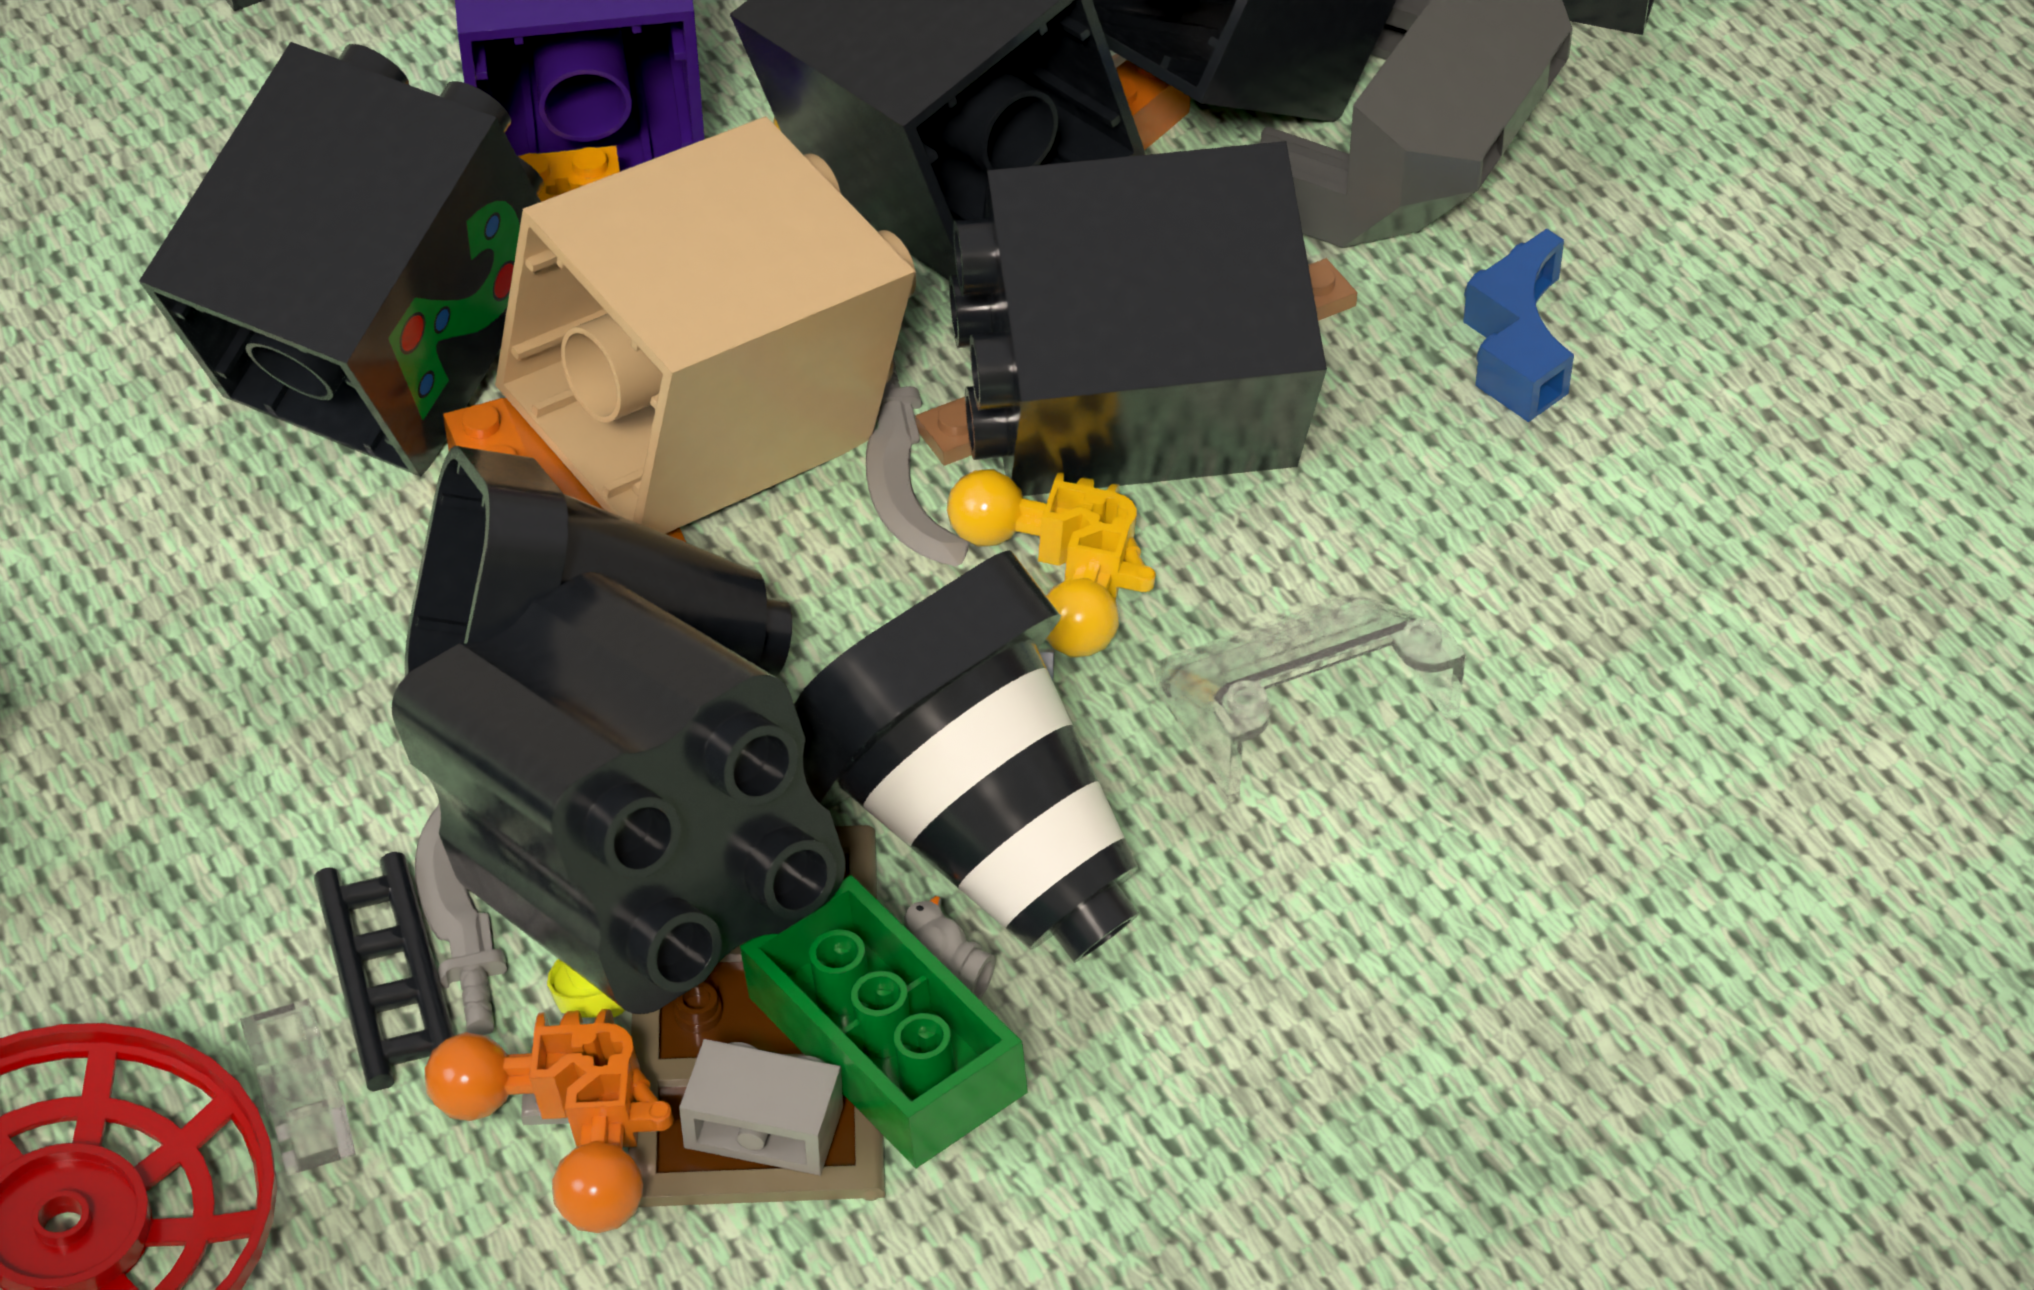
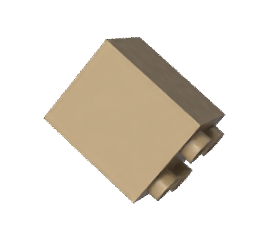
M765 116L524 208L495 386L604 510L666 534L837 458L869 440V437L873 435L885 385L890 381L893 374V355L907 302L915 291L916 271L914 263L906 246L895 234L887 230L876 231L843 197L834 173L822 158L811 153L803 155Z

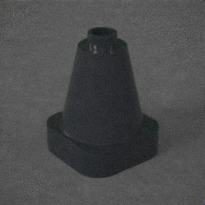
M453 446L448 452L435 490L409 619L405 648V676L415 668L459 643L481 642L502 633L521 618L532 601L572 578L587 572H600L608 575L771 675L777 676L782 671L791 644L792 612L786 600L767 598L765 582L759 571L563 494L534 458L461 446Z

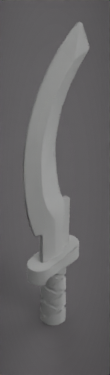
M893 358V374L890 381L885 385L877 416L879 428L873 431V435L869 437L866 449V478L870 497L881 521L899 541L926 558L943 564L959 566L967 555L970 542L938 525L926 514L913 492L910 477V453L912 444L919 443L920 441L913 409H920L922 403L917 388L912 386L900 387Z
M438 804L423 827L417 843L415 854L417 893L424 916L431 930L439 940L450 943L452 958L445 960L438 967L442 988H449L452 982L460 981L461 990H463L462 998L463 1005L465 1006L464 1013L467 1032L483 1035L491 1034L494 1030L492 1005L489 1003L491 998L489 988H487V976L506 973L505 954L501 950L492 949L489 915L477 912L467 888L458 881L439 836L441 812L440 804Z

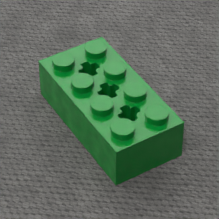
M852 875L842 881L840 888L828 903L780 934L759 936L740 946L749 998L805 1056L816 1057L827 1064L841 1066L842 1094L915 1169L1028 1093L1023 1041Z

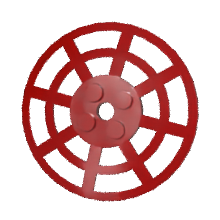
M107 1023L60 1024L21 1031L0 1038V1075L29 1065L62 1059L88 1058L82 1096L62 1097L36 1102L0 1116V1288L3 1290H139L126 1277V1274L138 1262L146 1247L185 1246L171 1271L154 1289L181 1290L202 1260L208 1244L249 1238L230 1273L215 1289L242 1290L262 1256L274 1221L277 1179L273 1150L258 1108L240 1083L216 1061L180 1040L143 1028ZM117 1060L139 1062L173 1073L200 1088L213 1100L180 1129L171 1120L150 1108L126 1100L111 1098ZM232 1120L242 1134L253 1162L257 1190L256 1206L254 1210L215 1215L216 1206L213 1182L199 1149ZM77 1121L72 1143L46 1146L23 1155L10 1139L18 1134L44 1125ZM106 1123H115L138 1130L158 1141L161 1146L136 1166H133L121 1155L102 1147ZM181 1166L192 1189L193 1217L152 1219V1210L147 1191ZM71 1212L81 1216L79 1222L69 1230L51 1232L44 1229L50 1219L61 1213Z

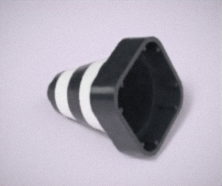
M1007 550L983 561L864 637L826 666L803 689L794 706L805 736L803 749L804 776L809 790L820 805L829 810L852 797L1030 950L1054 936L1072 961L1076 963L1114 937L1139 915V912L1120 889V886L1137 871L1138 865L1038 651L1039 647L1061 619V615L1014 553Z

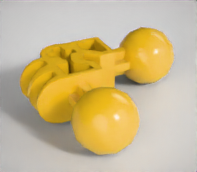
M995 469L974 470L961 477L950 491L947 500V514L951 527L962 539L977 547L999 545L1011 539L1016 532L1040 536L1038 562L1057 566L1066 563L1064 582L1053 586L1046 595L1061 615V619L1046 640L1053 649L1070 658L1092 656L1106 649L1115 637L1119 627V612L1116 604L1119 588L1139 592H1149L1154 588L1156 572L1151 567L1145 566L1140 557L1141 549L1134 539L1137 508L1133 501L1125 495L1119 494V484H1111L1107 490L1094 488V479L1080 478L1076 484L1064 482V473L1058 472L1047 503L1023 499L1021 489L1010 477Z

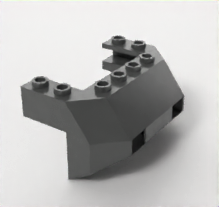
M1396 0L1371 53L1387 60L1353 104L1349 154L1268 126L1261 132L1260 143L1287 142L1303 234L1339 247H1347L1414 233L1422 230L1477 192L1569 59L1573 28L1563 0Z

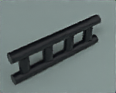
M390 852L380 859L379 864L383 876L343 885L340 872L335 868H324L314 875V883L366 1086L372 1092L392 1087L394 1077L391 1066L430 1057L436 1047L449 1037L455 1036L407 860L401 852ZM390 901L396 926L356 935L350 911ZM404 952L410 977L370 987L363 962ZM418 1004L424 1030L383 1039L377 1013Z

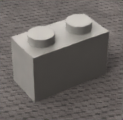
M704 1039L679 1107L684 1148L821 1176L843 1109L841 1066L827 1064L812 1056L792 1057L762 1051L742 1042L727 1044Z

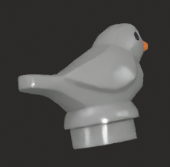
M935 896L929 901L912 904L904 916V926L977 998L981 999L993 975L995 956L983 951L979 943L966 941L964 930L954 920L943 915L940 908V897Z

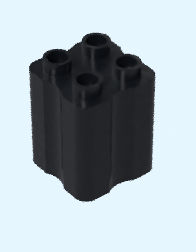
M587 572L572 578L532 601L521 618L502 633L481 642L459 643L415 668L403 678L394 693L391 707L394 724L410 764L427 776L437 793L441 812L439 836L458 881L630 1013L648 1014L661 1009L704 982L715 966L739 945L759 936L780 934L824 906L833 898L843 881L846 864L844 852L830 811L818 803L807 785L803 770L805 736L787 686L770 673L604 573Z

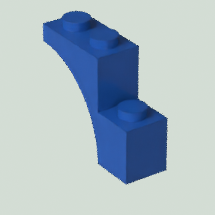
M1545 229L1526 243L1516 245L1506 257L1487 270L1478 271L1467 283L1464 292L1466 300L1463 322L1486 337L1477 352L1478 366L1475 386L1527 422H1530L1569 394L1574 354L1554 338L1546 328L1536 307L1540 297L1560 277L1564 239L1549 229Z

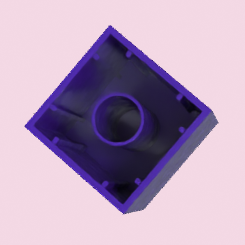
M455 0L464 83L484 91L497 100L509 113L511 124L505 134L517 156L528 153L541 154L579 150L586 147L616 146L621 172L705 139L693 0Z

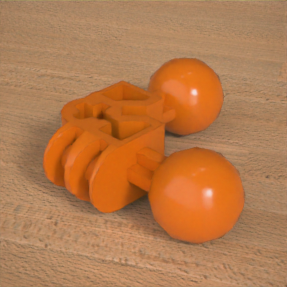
M602 1009L593 1024H584L579 1010L567 1011L562 1017L560 1024L555 1026H549L545 1012L538 1013L534 1028L532 1053L507 1054L488 1035L464 1032L449 1037L432 1051L425 1067L426 1093L434 1105L449 1118L475 1121L488 1117L506 1103L509 1095L534 1094L542 1119L568 1117L576 1148L560 1160L552 1179V1194L555 1207L577 1230L592 1233L607 1232L618 1229L636 1214L643 1196L642 1174L632 1157L622 1150V1147H637L638 1132L665 1131L672 1126L674 1119L670 1105L665 1101H659L649 1089L650 1082L641 1071L633 1039L626 1029L614 1024L610 1009Z

